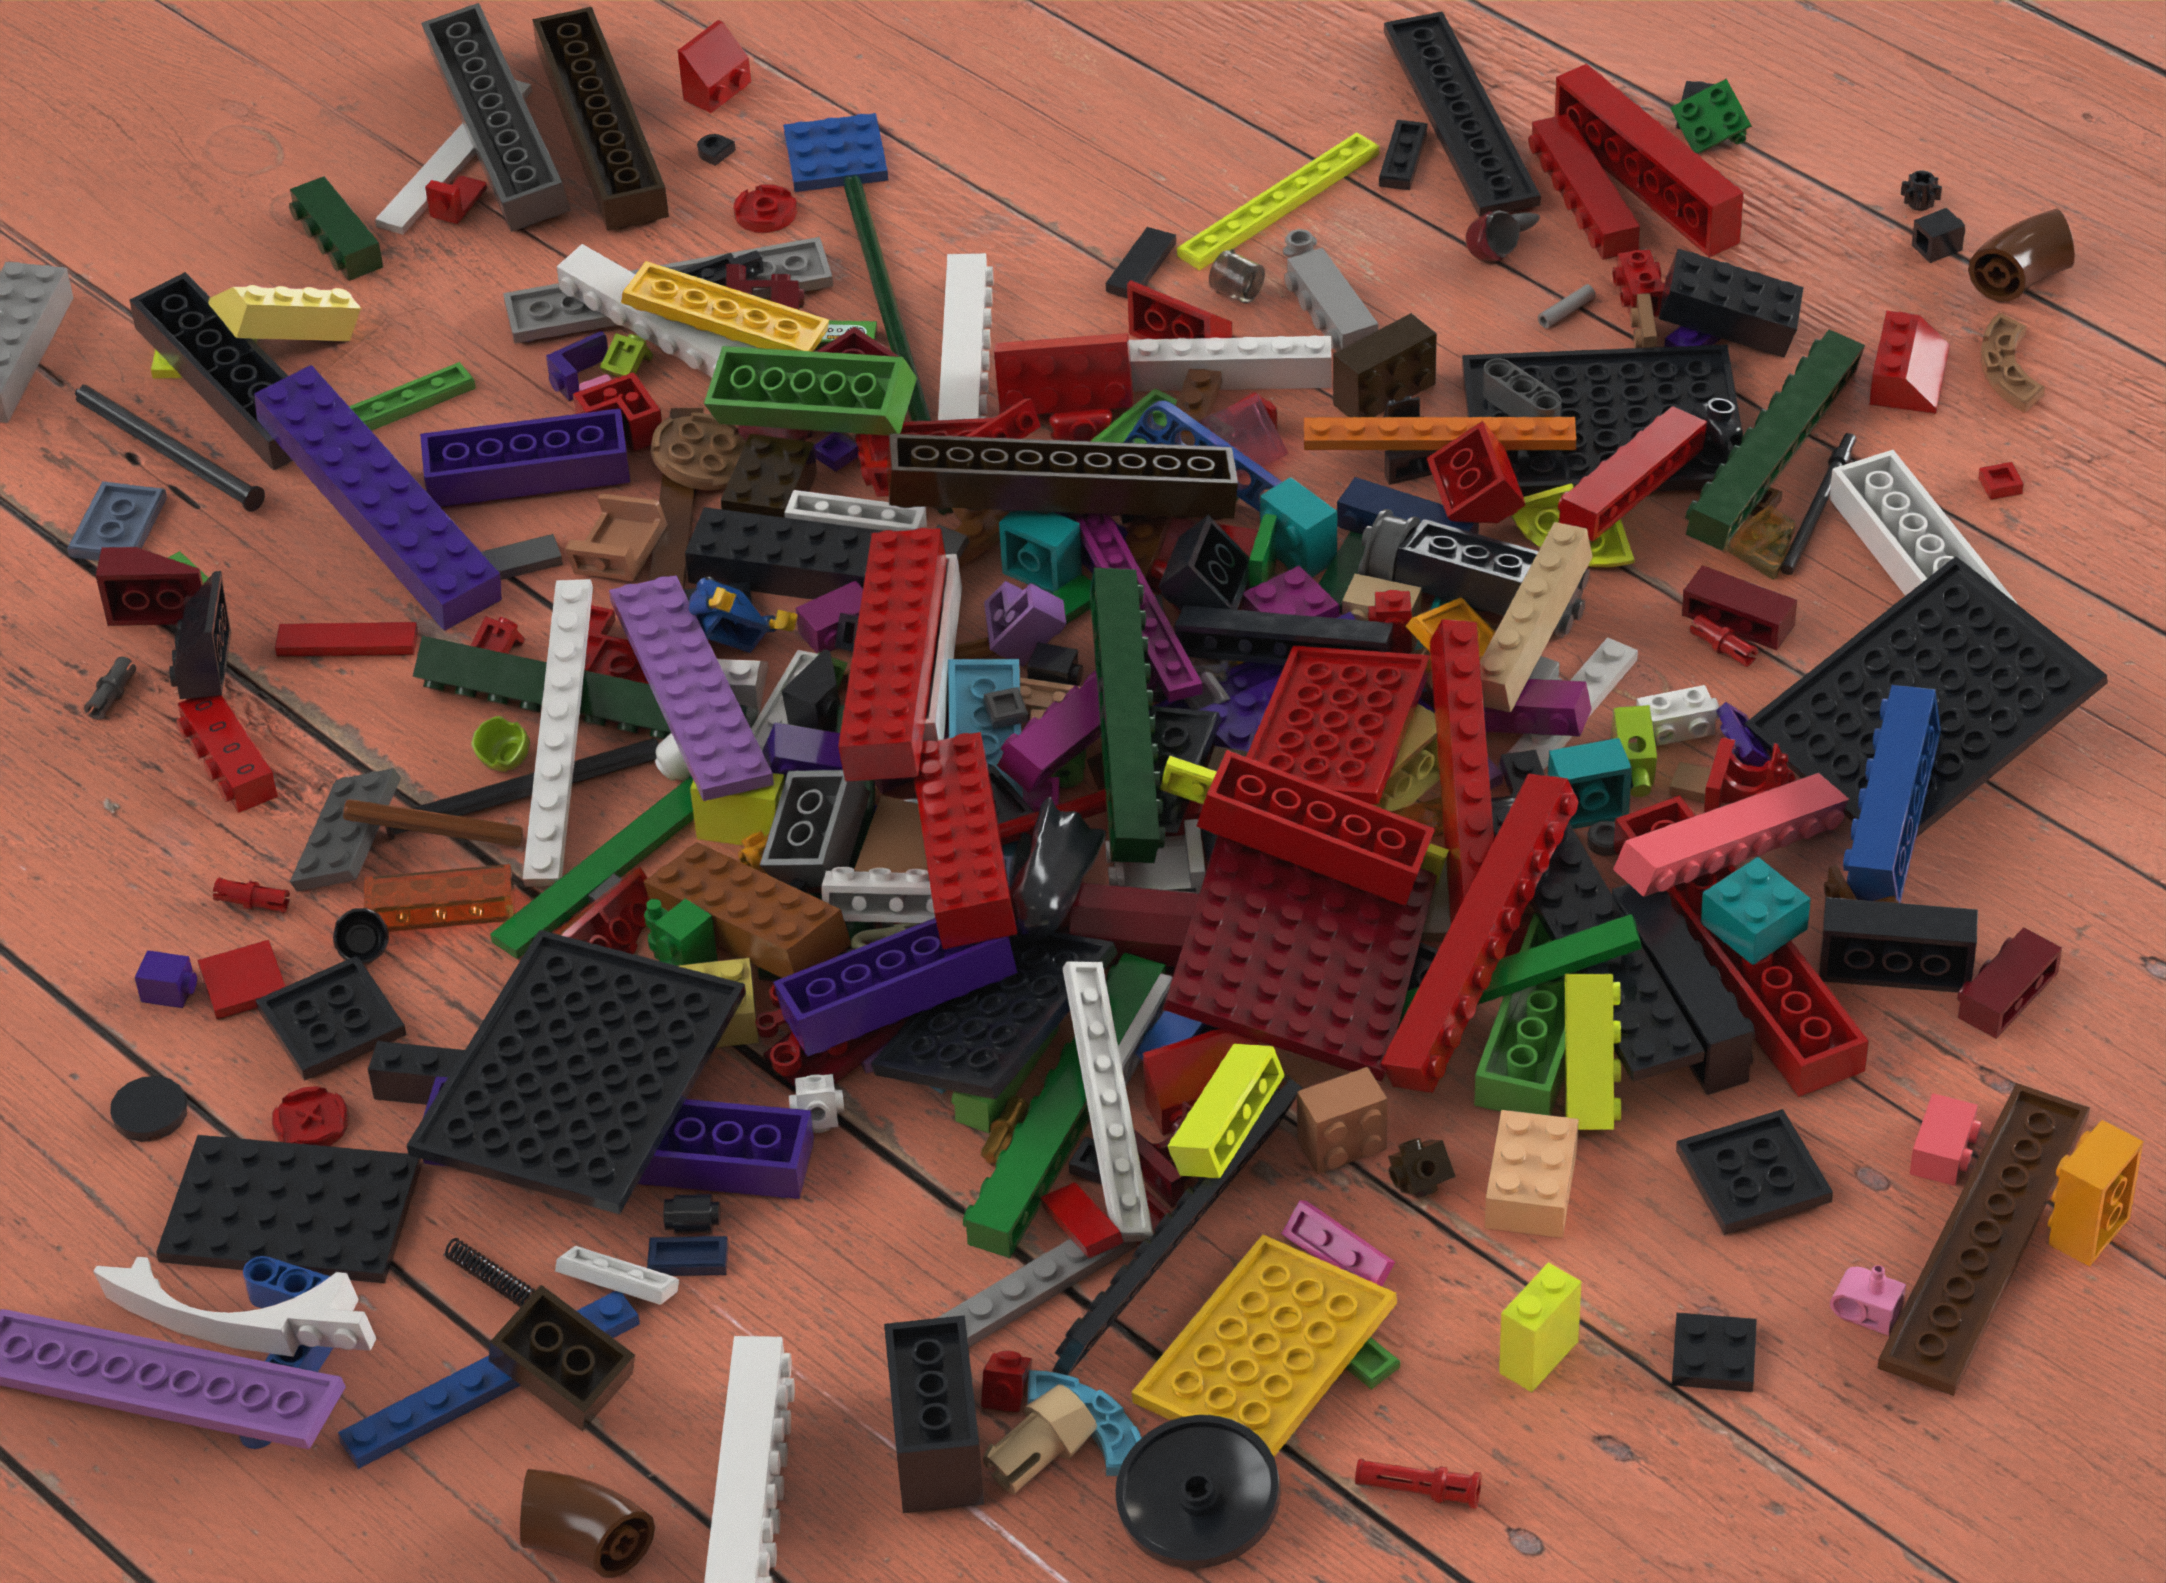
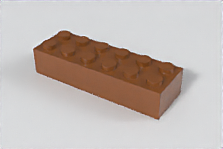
M698 842L685 849L682 854L667 865L659 868L656 873L644 881L650 900H660L662 908L669 912L682 900L688 899L712 915L716 946L740 958H750V963L781 978L835 958L850 946L851 940L841 909Z

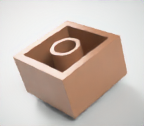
M1368 1067L1297 1091L1298 1144L1317 1174L1330 1169L1340 1168L1344 1164L1364 1157L1374 1156L1387 1149V1097Z

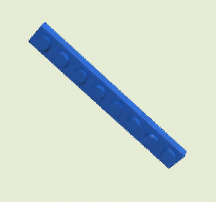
M614 1291L577 1310V1312L612 1338L640 1325L637 1312L625 1296L618 1291ZM488 1355L339 1431V1440L359 1469L521 1385L489 1362Z

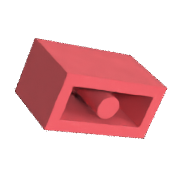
M1932 1093L1913 1147L1910 1167L1911 1175L1956 1186L1960 1171L1967 1173L1970 1166L1973 1150L1968 1149L1969 1144H1977L1980 1136L1982 1122L1976 1121L1977 1104Z

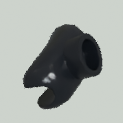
M1714 398L1695 406L1691 411V415L1707 421L1706 434L1712 439L1718 449L1722 451L1727 450L1729 441H1731L1733 447L1735 445L1740 446L1744 434L1742 427L1733 416L1734 404L1723 398Z

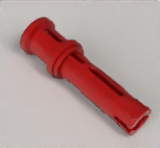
M1359 1459L1355 1472V1484L1430 1495L1431 1500H1434L1435 1503L1442 1504L1444 1500L1467 1503L1469 1508L1476 1509L1481 1494L1482 1473L1474 1472L1473 1475L1449 1472L1448 1468L1443 1466L1435 1468L1434 1471Z

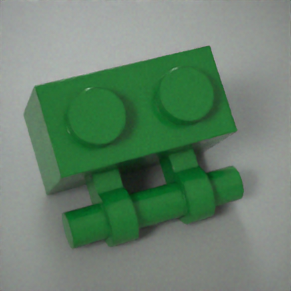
M686 898L669 912L662 908L661 901L658 899H651L647 902V910L644 917L646 926L650 929L648 945L656 959L676 966L718 961L712 915Z

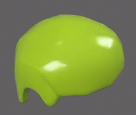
M496 716L483 722L473 734L471 745L478 759L486 767L495 771L507 772L520 766L528 756L530 739L525 729L518 722L512 723L501 716Z

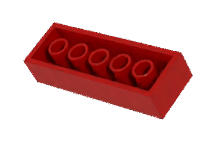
M1226 750L1208 790L1196 827L1210 831L1213 834L1231 839L1247 847L1273 855L1284 861L1294 863L1318 874H1323L1404 906L1407 904L1435 830L1427 825Z

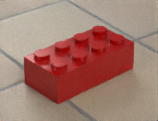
M1128 333L995 344L994 359L1000 414L1026 398L1032 399L1037 414L1084 411L1097 408L1133 407L1134 393Z

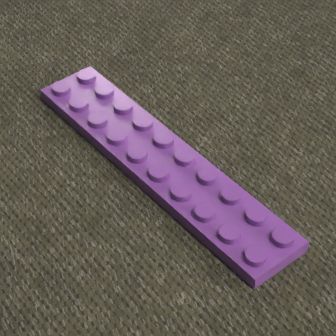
M677 576L659 577L652 581L626 584L620 588L609 590L610 602L703 801L774 785L773 773L696 615H692L688 610L689 601Z
M6 1309L0 1310V1386L304 1449L311 1448L346 1388L340 1376Z

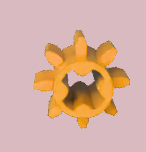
M759 831L741 840L745 848L738 852L740 862L767 874L760 866V862L769 834L764 837L762 831Z

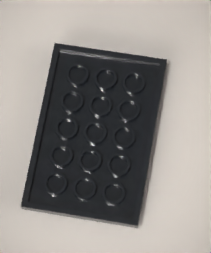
M1053 932L1045 939L1039 941L1025 940L1017 935L1008 936L1017 973L999 982L990 983L970 991L964 996L955 997L935 1005L929 1010L913 1014L871 1062L875 1075L997 1099L1069 1013L1070 1007L1062 969L1065 963L1102 962L1103 969H1105L1118 954L1114 942L1060 932Z
M197 1135L156 1251L158 1262L243 1270L249 1260L265 1256L330 1277L339 1272L347 1273L349 1279L353 1281L385 1283L420 1173L421 1159L409 1156L408 1153Z

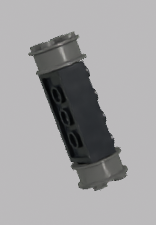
M1384 509L1379 512L1373 525L1367 526L1363 532L1362 546H1365L1359 564L1358 574L1421 587L1423 593L1437 596L1440 600L1446 602L1463 598L1474 610L1490 611L1504 616L1539 551L1425 519L1421 522L1415 516L1408 520L1395 517L1392 510ZM1588 569L1585 570L1554 629L1557 637L1562 638L1568 635L1574 619L1580 620L1583 615L1585 600L1581 598L1589 580L1590 571Z

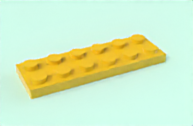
M645 261L624 289L621 303L632 306L636 310L654 313L670 321L685 323L694 326L698 330L725 336L729 340L740 341L763 349L814 352L828 331L829 325L828 319Z

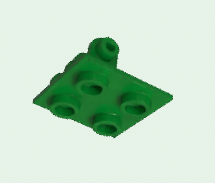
M1727 78L1670 107L1692 151L1697 154L1728 138L1735 144H1741L1746 140V129L1752 127Z

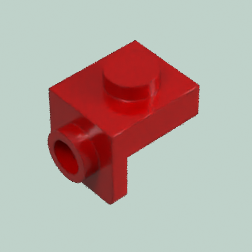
M1015 1351L993 1353L983 1369L981 1406L989 1409L1019 1412L1022 1407L1023 1387L1029 1378V1370L1032 1369V1358L1021 1357V1354Z

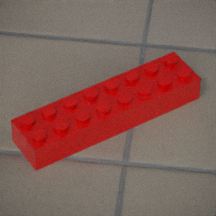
M1587 63L1556 77L1555 116L1563 114L1570 116L1604 170L1709 258L1740 244L1744 193L1738 186H1735L1726 179L1717 169L1709 165L1699 154L1692 151L1678 137L1663 127L1659 121L1652 118L1639 105L1635 104L1620 89L1612 85L1602 74L1595 71Z
M981 732L972 734L962 733L953 738L922 742L918 777H914L934 914L942 948L948 949L1016 935V923L989 767Z

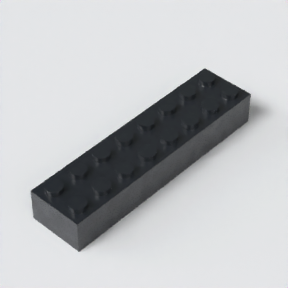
M186 272L130 299L135 329L273 471L293 461L257 421L254 397L256 392L288 377V375L251 338H236L208 304L210 296Z

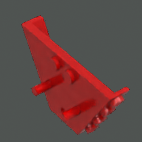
M1026 398L995 418L904 422L900 434L1023 439L1039 429L1041 425L1032 399ZM856 433L855 439L859 449L858 456L862 465L860 469L866 486L873 485L877 497L888 496L887 459L889 436Z

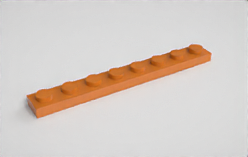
M1304 417V450H1439L1481 421L1487 425L1504 445L1505 450H1576L1575 417Z

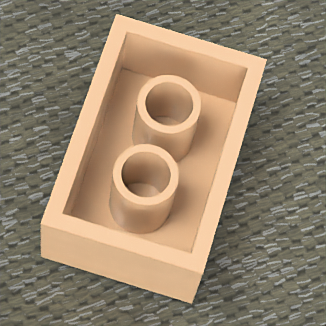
M1501 1110L1486 1194V1229L1563 1238L1577 1153L1579 1119Z

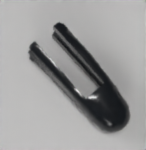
M1047 797L1040 806V812L1032 836L1022 832L1010 863L1009 889L1017 929L1016 935L1029 941L1045 939L1058 929L1071 909L1080 889L1082 879L1092 868L1106 837L1105 830L1089 828L1079 812H1063L1058 810L1051 797Z

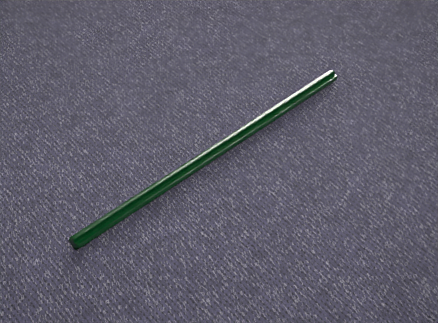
M856 175L853 177L847 176L844 179V189L891 351L899 357H903L917 377L908 406L912 422L931 421L861 179ZM952 508L938 510L942 515L954 512Z

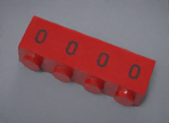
M222 695L188 698L178 703L181 717L177 718L176 722L183 738L189 737L191 739V748L198 760L204 759V766L211 781L217 779L219 782L218 788L225 802L231 801L238 813L278 797L272 770Z

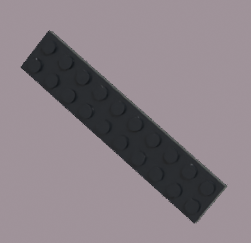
M1443 11L1385 22L1384 34L1478 216L1480 217L1489 211L1511 212L1540 206L1541 195Z
M1511 806L1492 811L1494 840ZM1568 823L1560 844H1557L1550 858L1548 869L1542 874L1535 888L1534 897L1529 901L1551 941L1624 917L1573 828ZM1643 946L1642 949L1570 973L1613 974V982H1620L1621 1001L1620 1005H1613V1021L1620 1020L1621 1043L1614 1044V1050L1633 1082L1704 1061L1705 1051Z
M1290 1078L1281 1090L1277 1087L1221 1178L1198 1177L1197 1180L1199 1181L1193 1188L1190 1186L1176 1203L1177 1207L1171 1214L1168 1212L1154 1229L1155 1233L1150 1239L1146 1238L1132 1255L1133 1259L1127 1266L1124 1264L1110 1281L1111 1285L1105 1292L1101 1291L1089 1305L1087 1309L1089 1311L1082 1319L1079 1317L1065 1334L1066 1338L1054 1353L1059 1359L1052 1372L1070 1375L1281 1124L1297 1098V1091L1302 1090L1299 1084Z

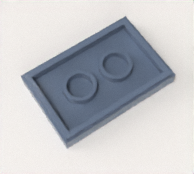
M102 481L67 548L69 557L99 561L101 547H138L142 549L167 499L166 490Z

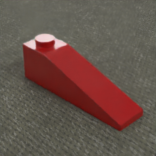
M641 867L636 868L554 934L634 954L638 947L636 943L642 929L647 927L644 917L647 910L646 904L650 900L644 881L648 879L647 875Z

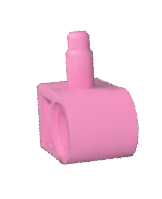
M1881 1265L1874 1266L1872 1271L1862 1267H1850L1846 1270L1830 1300V1307L1838 1317L1847 1322L1889 1336L1903 1309L1906 1284L1886 1277L1885 1269Z

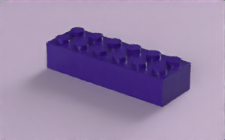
M621 408L420 434L426 492L439 507L630 483Z
M933 918L773 983L783 1018L806 1055L810 1056L815 1053L824 1052L830 1047L850 1039L859 1038L865 1033L885 1025L894 1024L900 1019L920 1011L929 1010L935 1005L955 997L964 996L970 991L990 983L999 982L1008 976L1016 974L1017 969L1008 936L943 949L936 919Z

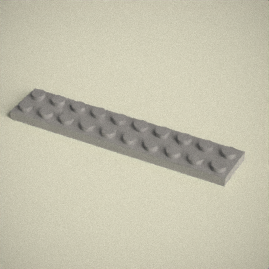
M820 237L732 252L733 256H741L757 250L761 255L764 272L748 280H771V274H790L791 280H799V288H803L804 292L833 286L832 273ZM725 254L660 266L681 271ZM639 269L630 270L634 274L639 271ZM559 283L503 293L514 343L530 342L542 338L564 336L570 333L617 325L604 314L593 311L585 303L573 296L570 297L564 294L559 289ZM753 288V296L763 299L771 298V288Z

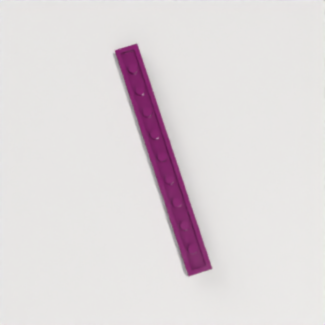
M1067 512L1071 520L1080 523V538L1096 568L1136 570L1137 583L1143 584L1144 588L1143 603L1140 606V610H1145L1146 612L1145 631L1142 632V636L1148 637V654L1145 659L1147 663H1150L1151 670L1168 702L1203 694L1202 681L1112 517L1099 513L1075 515Z

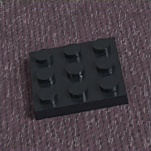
M354 956L256 999L258 1011L304 1081L374 1050L377 1041L392 1042L407 1035L404 1023L358 956Z
M1783 1109L1678 1140L1676 1143L1678 1156L1724 1235L1832 1202V1189Z

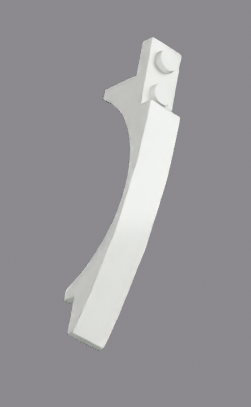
M137 1257L131 1268L96 1266L93 1271L106 1298L124 1309L177 1333L231 1348L293 1357L299 1345L371 1351L377 1339L365 1312L353 1311L359 1299L347 1273L336 1272L311 1290L273 1306L245 1312L226 1313L192 1308L170 1297L161 1289L159 1280L153 1277L151 1265L147 1257Z

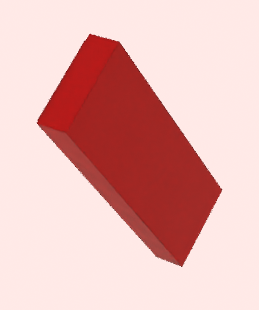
M1076 1182L1040 1197L1045 1211L1088 1258L1095 1257L1124 1243L1121 1231Z

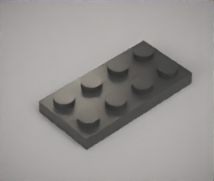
M394 768L372 771L352 777H342L335 780L291 877L290 883L297 892L357 879L380 826L344 820V804L346 800L353 799L389 805L401 779Z

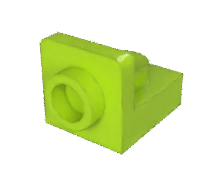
M616 333L600 365V369L603 373L615 377H621L632 372L636 374L642 360L651 361L653 354L643 338L634 334H629L626 337Z

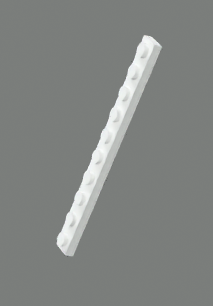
M591 579L556 580L523 870L525 887L551 886L562 878L593 593Z

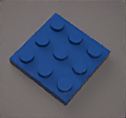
M876 113L827 118L825 120L809 122L800 121L783 125L795 192L845 186L844 179L847 176L853 177L854 175L861 179L862 184L888 181V170Z

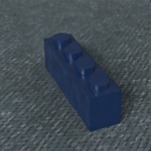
M1354 477L1337 501V527L1363 534L1367 526H1372L1379 512L1384 509L1392 510L1395 517L1408 520L1415 516L1421 522L1425 519L1479 534V523L1450 521L1442 504Z

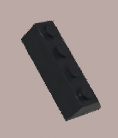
M215 571L185 605L183 619L177 620L176 650H172L173 666H170L169 673L171 686L178 687L179 699L220 696L223 692L231 628L221 571Z

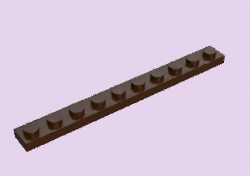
M1189 369L1175 405L1204 427L1208 423L1223 382L1221 371ZM1187 430L1181 431L1180 438L1182 442L1186 445H1194V435ZM1134 515L1127 533L1125 543L1148 584L1152 576L1153 563L1159 557L1173 516L1146 518Z

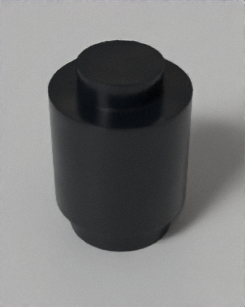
M712 1194L674 1195L673 1199H665L663 1210L665 1230H674L675 1234L713 1233L714 1225H720L721 1222L720 1202H713Z

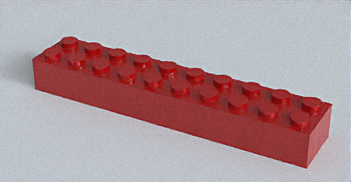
M918 528L907 531L885 530L880 533H872L838 744L845 782L918 777L947 566L941 528Z
M1679 795L1616 818L1614 851L1619 856L1626 840L1692 818L1695 814ZM1734 865L1719 869L1713 874L1708 873L1694 878L1688 883L1683 882L1666 890L1676 913L1683 915L1692 938L1699 940L1705 958L1711 966L1714 965L1718 969L1723 986L1727 992L1731 991L1736 997L1738 1009L1744 1018L1751 1020L1755 1029L1756 1041L1798 1097L1865 1072L1868 1039L1792 940L1752 965L1701 924L1703 892L1735 872L1737 869Z

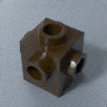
M1420 1138L1409 1140L1398 1146L1400 1152L1388 1156L1391 1163L1389 1175L1395 1187L1400 1188L1401 1193H1414L1417 1198L1438 1191L1437 1184L1456 1177L1443 1140H1426L1424 1142H1421Z

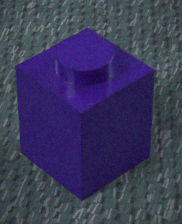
M147 950L135 975L140 1001L183 1008L189 994L194 993L197 985V975L192 970L190 957Z

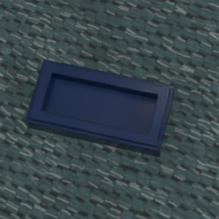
M728 1236L650 1237L647 1268L670 1276L727 1275Z

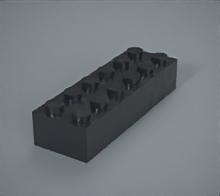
M704 507L685 551L688 582L698 584L704 577H713L716 582L724 585L749 582L750 591L812 600L854 581L863 588L872 533H880L884 530Z
M1630 884L1612 889V896L1624 916L1632 914L1641 945L1705 1051L1704 1061L1689 1065V1068L1706 1095L1749 1082L1750 1065L1753 1064L1751 1048L1752 1040L1755 1039L1754 1026L1751 1020L1744 1018L1738 1009V1003L1734 994L1731 991L1727 992L1723 986L1718 969L1714 965L1711 966L1705 958L1704 950L1699 940L1692 938L1683 915H1678L1672 907L1668 892L1659 891L1643 897Z

